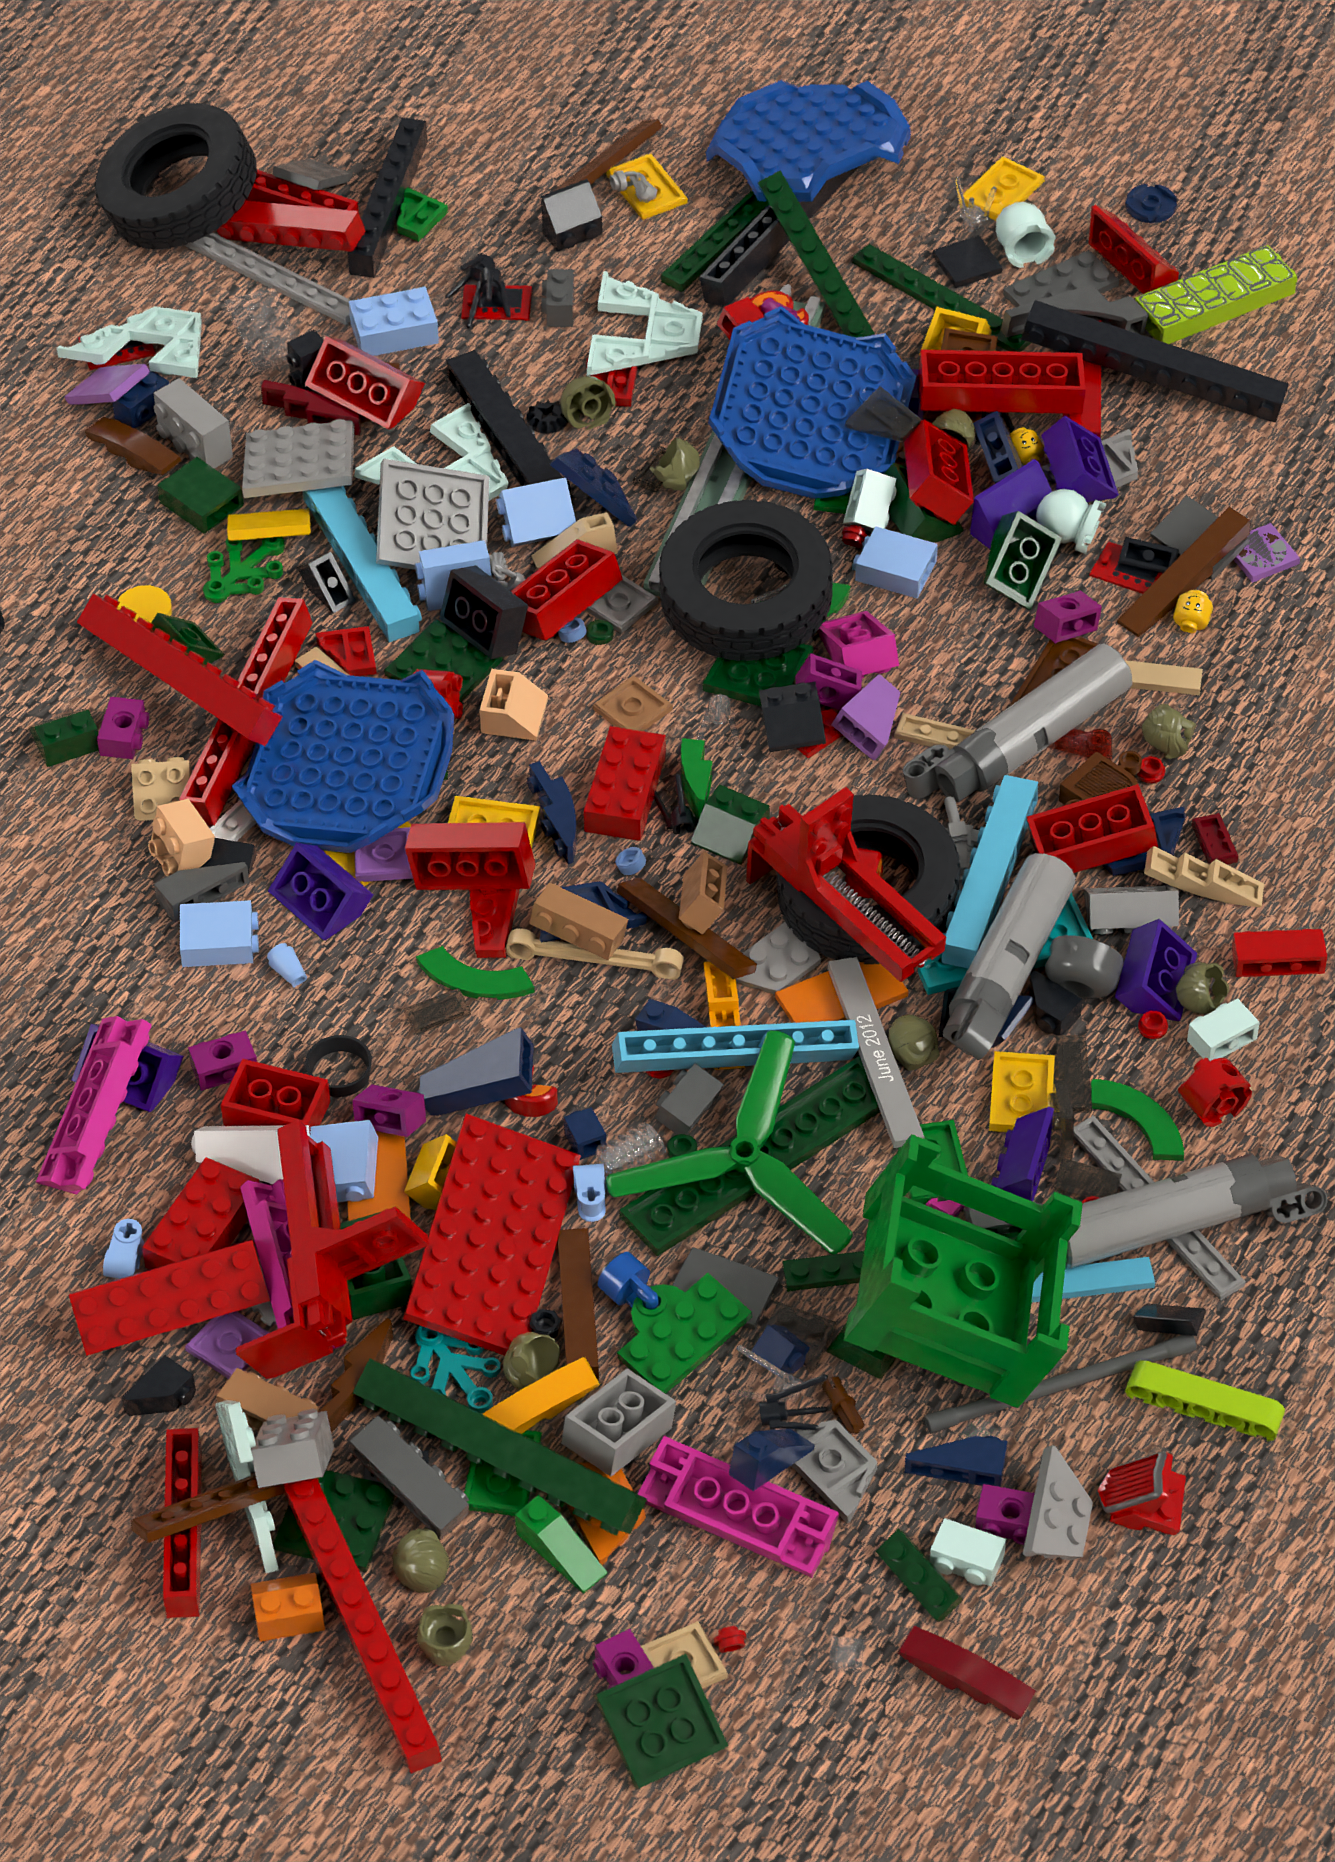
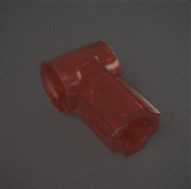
M1072 729L1055 741V749L1087 757L1088 759L1095 752H1098L1112 760V736L1104 729H1094L1090 732Z

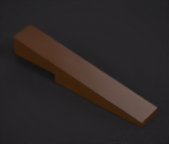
M1229 506L1117 620V623L1137 637L1155 625L1176 606L1180 595L1187 593L1189 590H1195L1213 574V566L1250 535V520Z
M588 1228L564 1229L559 1232L558 1251L566 1365L584 1357L599 1381Z

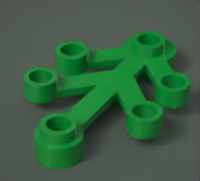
M282 537L264 538L262 546L241 562L242 540L230 541L227 538L225 542L226 550L229 552L230 572L222 578L223 554L219 551L208 553L207 564L210 568L211 580L204 585L203 594L207 600L213 603L223 602L229 595L261 594L264 591V580L262 578H280L283 575V566L281 562L273 560L268 562L266 567H253L268 555H280L285 549L284 539ZM248 579L247 583L234 584L238 580Z

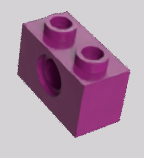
M1081 590L1039 602L1034 627L1054 643L1097 631L1102 606Z
M810 653L796 674V684L815 681L820 704L841 710L862 690V671Z
M110 697L97 737L100 756L134 759L136 750H141L142 729H147L149 725V712H145L144 700Z
M246 1030L188 1047L190 1064L201 1091L231 1082L242 1058L257 1062V1057Z
M371 1084L352 1099L354 1121L370 1120L375 1131L408 1137L426 1122L424 1094Z
M983 1484L976 1514L975 1529L998 1537L1013 1539L1016 1543L1025 1545L1035 1493ZM1006 1516H1013V1517H1015V1518H1014V1519H1008V1518H1006Z
M631 1629L625 1630L595 1645V1659L592 1660V1664L600 1679L603 1677L607 1679L610 1684L608 1689L654 1668ZM624 1670L631 1671L629 1674H621L619 1672Z

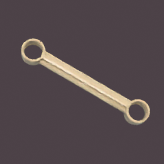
M527 929L512 930L509 933L505 948L508 956L515 959L531 960L534 955L651 970L658 978L673 980L680 976L684 960L682 954L677 950L661 948L655 954L616 949L608 961L568 942L548 941L541 943L537 936Z

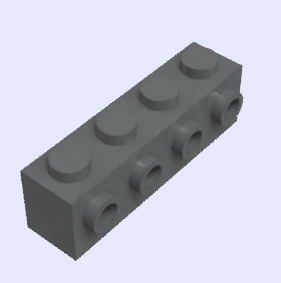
M379 1416L375 1417L350 1440V1452L428 1529L435 1532L438 1539L441 1540L468 1515V1497L460 1488L456 1486L452 1488L445 1481L446 1476L436 1465L432 1464L429 1466L422 1459L423 1454L420 1449L412 1442L407 1444L399 1436L401 1434L399 1429L391 1421L387 1420L384 1422Z

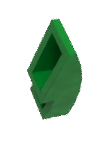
M682 738L681 781L685 798L698 820L710 796L712 761L705 760V740Z

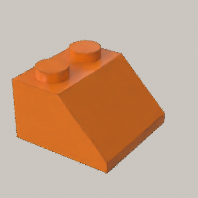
M316 1573L250 1584L260 1642L325 1630Z

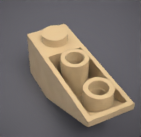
M608 513L579 519L531 555L536 569L541 568L576 539L618 554L614 525Z

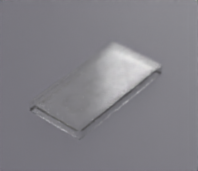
M275 288L224 300L226 310L255 374L289 365L286 359L288 354L287 342L297 338Z

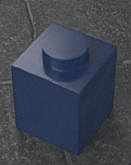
M592 1107L582 1111H575L564 1117V1134L574 1153L581 1155L580 1160L607 1151L606 1133Z
M768 1324L752 1351L777 1372L794 1374L805 1363V1356L810 1347L784 1326Z

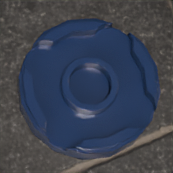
M1142 184L1134 187L1127 194L1125 206L1127 212L1133 218L1146 223H1159L1170 219L1175 214L1177 199L1170 189L1162 185L1155 184L1154 187H1148V184Z

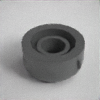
M1065 935L1052 940L1049 948L1050 956L1045 963L1047 978L1084 999L1103 998L1114 991L1123 966V958L1115 949L1097 940L1081 936Z

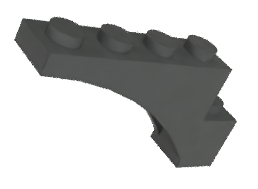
M1092 284L1037 300L1094 320H1102L1104 323L1140 335L1145 332L1149 315L1131 296L1108 302ZM1034 302L1005 310L1001 332L1006 337L1023 333L1027 317Z

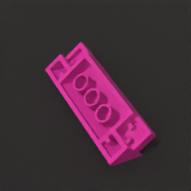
M119 1016L102 1018L36 1183L76 1195L81 1190H85L91 1183L97 1159L101 1157L105 1150L104 1142L107 1134L115 1125V1115L118 1107L127 1095L126 1088L129 1080L138 1068L137 1060L141 1050L149 1041L148 1033L152 1026L151 1023L144 1019L126 1021Z
M282 1179L277 1180L273 1185L248 1180L240 1188L278 1329L294 1323L287 1259L292 1257L284 1183Z
M663 1436L649 1463L651 1469L638 1492L639 1495L647 1498L645 1504L804 1575L813 1577L824 1553L829 1551L839 1512L771 1482H766L755 1491H752L728 1475L730 1464Z

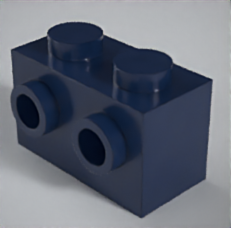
M150 371L148 375L118 400L112 402L114 418L130 427L138 428L156 414L154 411L155 401L153 393L168 385L169 381L156 372Z

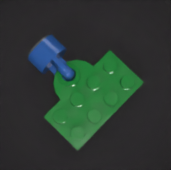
M622 1252L614 1256L603 1267L598 1277V1287L617 1305L627 1303L632 1307V1324L637 1335L617 1352V1357L633 1373L666 1394L752 1318V1311L709 1273H706L686 1292L676 1286L666 1284L649 1287L646 1283L650 1277V1270L630 1252Z

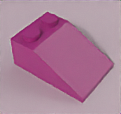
M868 611L825 621L817 630L832 661L862 671V678H864V675L874 672L879 674L886 673L891 668L899 666L895 634Z

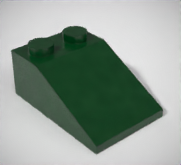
M1019 511L1002 515L992 538L984 584L1024 609L1031 610L1062 537Z
M381 1212L340 1223L341 1230L353 1225L355 1222L363 1221ZM402 1257L347 1280L353 1320L407 1305L412 1289V1281Z

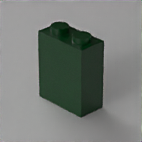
M199 457L184 464L179 470L168 478L163 479L157 485L159 502L203 534L225 520L228 515L233 514L244 506L242 488Z

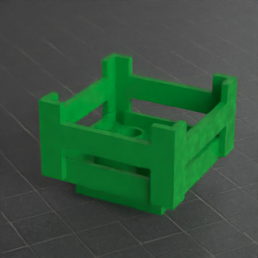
M911 1134L865 1195L862 1217L869 1220L857 1302L847 1316L844 1341L872 1352L877 1350L989 1393L990 1398L1019 1408L1067 1352L1070 1326L1063 1323L1059 1325L1068 1241L1080 1228L1083 1202L1054 1191L1042 1206L932 1162L939 1154L940 1145ZM914 1185L1023 1230L1015 1240H1012L905 1196ZM1043 1272L1036 1336L1027 1346L1034 1281Z

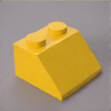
M936 307L921 349L941 350L945 328L991 335L992 330L986 319Z
M447 1134L422 1145L404 1190L408 1196L424 1208L436 1210L456 1144V1141Z

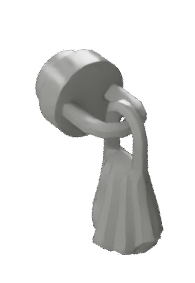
M619 170L610 175V185L613 190L621 192L627 190L628 186L634 185L636 196L640 201L649 203L650 200L656 198L657 189L646 180L643 174L636 171L623 172ZM630 176L631 180L629 182H627L626 177Z
M493 552L492 555H489L490 568L495 575V580L509 591H512L526 580L523 574L517 571L514 573L508 569L503 552ZM506 575L511 577L508 583L502 580L505 579Z

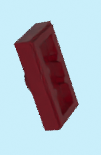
M1220 813L1192 819L1191 826L1208 864H1211L1215 859L1227 865L1238 862V853Z

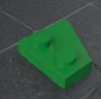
M407 187L404 191V202L401 204V215L397 222V233L419 242L448 213V205Z

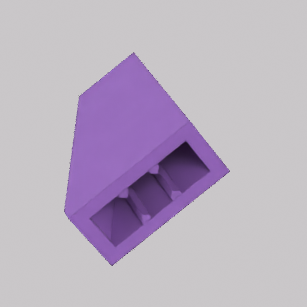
M878 674L841 708L831 725L875 761L888 743L900 691Z

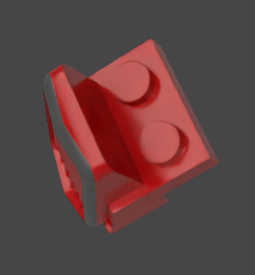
M1165 1451L1158 1452L1121 1465L1118 1464L1108 1471L1096 1493L1102 1508L1106 1513L1110 1514V1522L1133 1530H1141L1146 1526L1170 1535H1176L1180 1531L1186 1476L1171 1471L1173 1454Z

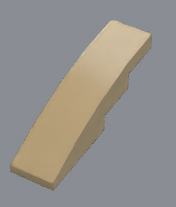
M1155 846L1147 851L1144 874L1192 894L1220 902L1253 907L1262 906L1264 883L1217 859L1211 864H1207L1185 852L1177 858Z

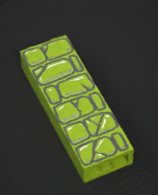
M1266 245L1135 297V301L1149 314L1145 329L1155 340L1171 344L1295 294L1297 275L1293 269H1290L1278 253H1275L1269 245Z

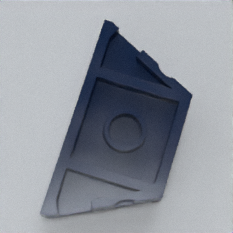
M574 449L558 455L550 463L554 469L628 527H631L637 521L616 476L610 470H603L598 466L596 460L590 454H583L578 449Z
M1184 806L1150 814L1155 827L1158 848L1171 855L1174 854L1186 818ZM1147 852L1102 866L1113 876L1145 869Z
M602 881L561 887L629 919L626 929L646 924V914L642 911L638 914L627 907L628 901L612 892L611 888ZM541 930L539 940L542 943L561 940V938Z

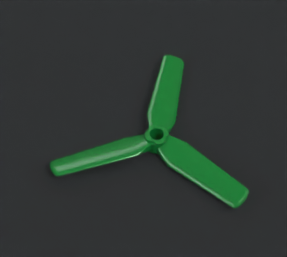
M771 1030L765 1036L736 1116L737 1138L731 1142L729 1147L704 1148L612 1173L606 1177V1188L609 1194L616 1198L715 1178L735 1169L745 1173L754 1190L831 1255L838 1254L846 1248L853 1237V1232L783 1162L760 1151L773 1132L795 1046V1040L788 1034L780 1031ZM741 1152H749L752 1155L744 1158L740 1157L738 1154H740Z

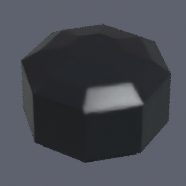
M541 1309L532 1314L529 1327L534 1333L549 1335L551 1338H555L560 1330L561 1319L555 1311Z

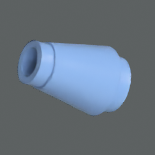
M281 943L269 951L267 954L269 966L293 987L306 981L307 975L293 947L287 946L286 943Z

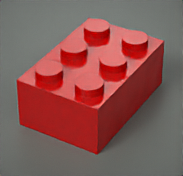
M242 1058L221 1103L223 1125L284 1126L293 1121L300 1120L304 1125H309L310 1134L311 1126H319L331 1102L328 1079Z

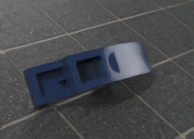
M540 761L529 764L530 777L527 778V784L531 793H537L539 796V803L543 811V820L540 822L542 831L546 837H552L553 847L557 856H563L566 862L571 864L574 862L576 854L577 831L575 808L568 786L563 777L551 780Z

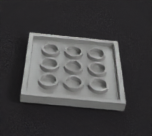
M338 419L331 423H309L299 427L283 426L275 430L265 431L259 429L246 433L242 486L244 498L352 485L353 421Z
M383 459L380 468L376 564L416 570L415 563H420L419 551L485 540L487 547L489 476Z

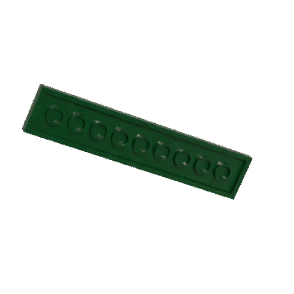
M859 1056L780 1106L773 1132L760 1151L783 1162L792 1170L880 1113L861 1058ZM737 1134L718 1147H729L731 1142L737 1138ZM741 1152L738 1155L740 1157L745 1158L751 1156L752 1154H750L749 1152ZM734 1169L715 1178L648 1191L619 1209V1217L658 1257L755 1194L756 1191L746 1174Z

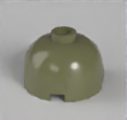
M581 376L570 381L562 391L560 399L561 411L568 422L577 429L590 425L585 431L607 423L611 417L609 413L612 407L615 408L616 403L611 388L594 376ZM583 413L589 416L591 420L595 419V421L585 423L580 420L579 414Z

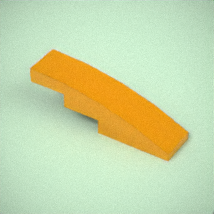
M704 962L710 1027L741 1026L736 979H732L712 963ZM745 1066L720 1067L719 1069H717V1068H714V1069H715V1070L735 1069V1068H745Z
M582 1357L526 1386L484 1412L483 1415L522 1434L542 1419H552L600 1384L587 1359Z

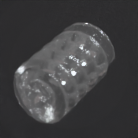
M642 1122L637 1126V1129L631 1128L627 1131V1134L621 1133L618 1135L617 1140L610 1139L606 1145H599L596 1148V1158L598 1164H604V1173L607 1177L613 1172L623 1171L624 1166L627 1169L634 1168V1161L640 1166L645 1165L644 1155L653 1161L656 1159L654 1150L656 1149L660 1155H664L666 1148L656 1130L648 1123Z

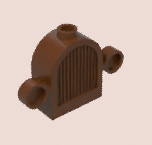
M1125 751L1120 754L1117 765L1100 753L1095 752L1060 783L1059 802L1065 806L1137 785L1138 782L1133 775L1140 772L1142 757L1135 751Z

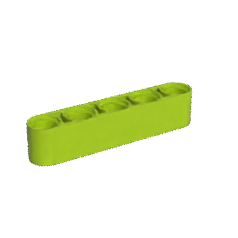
M1140 1360L1135 1363L1125 1389L1127 1396L1131 1399L1137 1397L1143 1399L1144 1403L1163 1409L1166 1406L1175 1409L1174 1412L1192 1418L1195 1416L1205 1418V1422L1221 1427L1231 1426L1236 1428V1431L1256 1437L1260 1435L1266 1437L1267 1441L1275 1440L1285 1414L1284 1406L1276 1400L1146 1360Z

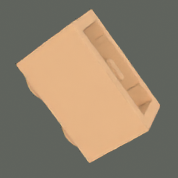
M491 669L480 707L481 733L537 741L548 702V695L519 672Z
M189 799L157 806L156 816L153 820L152 836L148 844L150 854L157 858L166 876H170L179 870L200 868L211 858L215 840L212 831Z

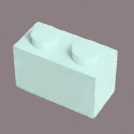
M869 469L856 471L843 524L849 526L857 525L867 532H873L875 526L885 528L890 518L888 513L890 502L893 501L896 495V478Z
M1237 998L1228 1004H1221L1215 1011L1205 1016L1195 1018L1189 1024L1187 1041L1202 1058H1208L1211 1061L1222 1058L1256 1040L1260 1022Z
M944 1518L930 1550V1562L942 1574L950 1575L954 1573L965 1577L973 1585L985 1584L992 1586L1005 1556L1006 1539Z

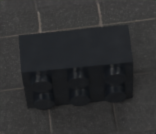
M475 565L450 570L439 619L490 659L517 654L528 604Z

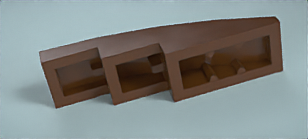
M102 417L85 430L87 438L105 444L107 451L125 457L128 465L133 468L164 475L182 461L179 455L157 440L133 427L107 417Z
M389 1318L380 1323L343 1357L345 1372L331 1384L332 1400L319 1411H327L331 1433L361 1400L362 1397L354 1394L353 1391L369 1358L381 1363L384 1362L393 1339L392 1321Z

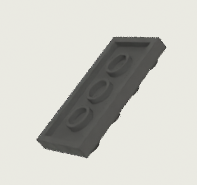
M1087 250L1003 288V295L1015 307L1034 302V300H1041L1092 284L1102 294L1119 286V279L1090 250Z

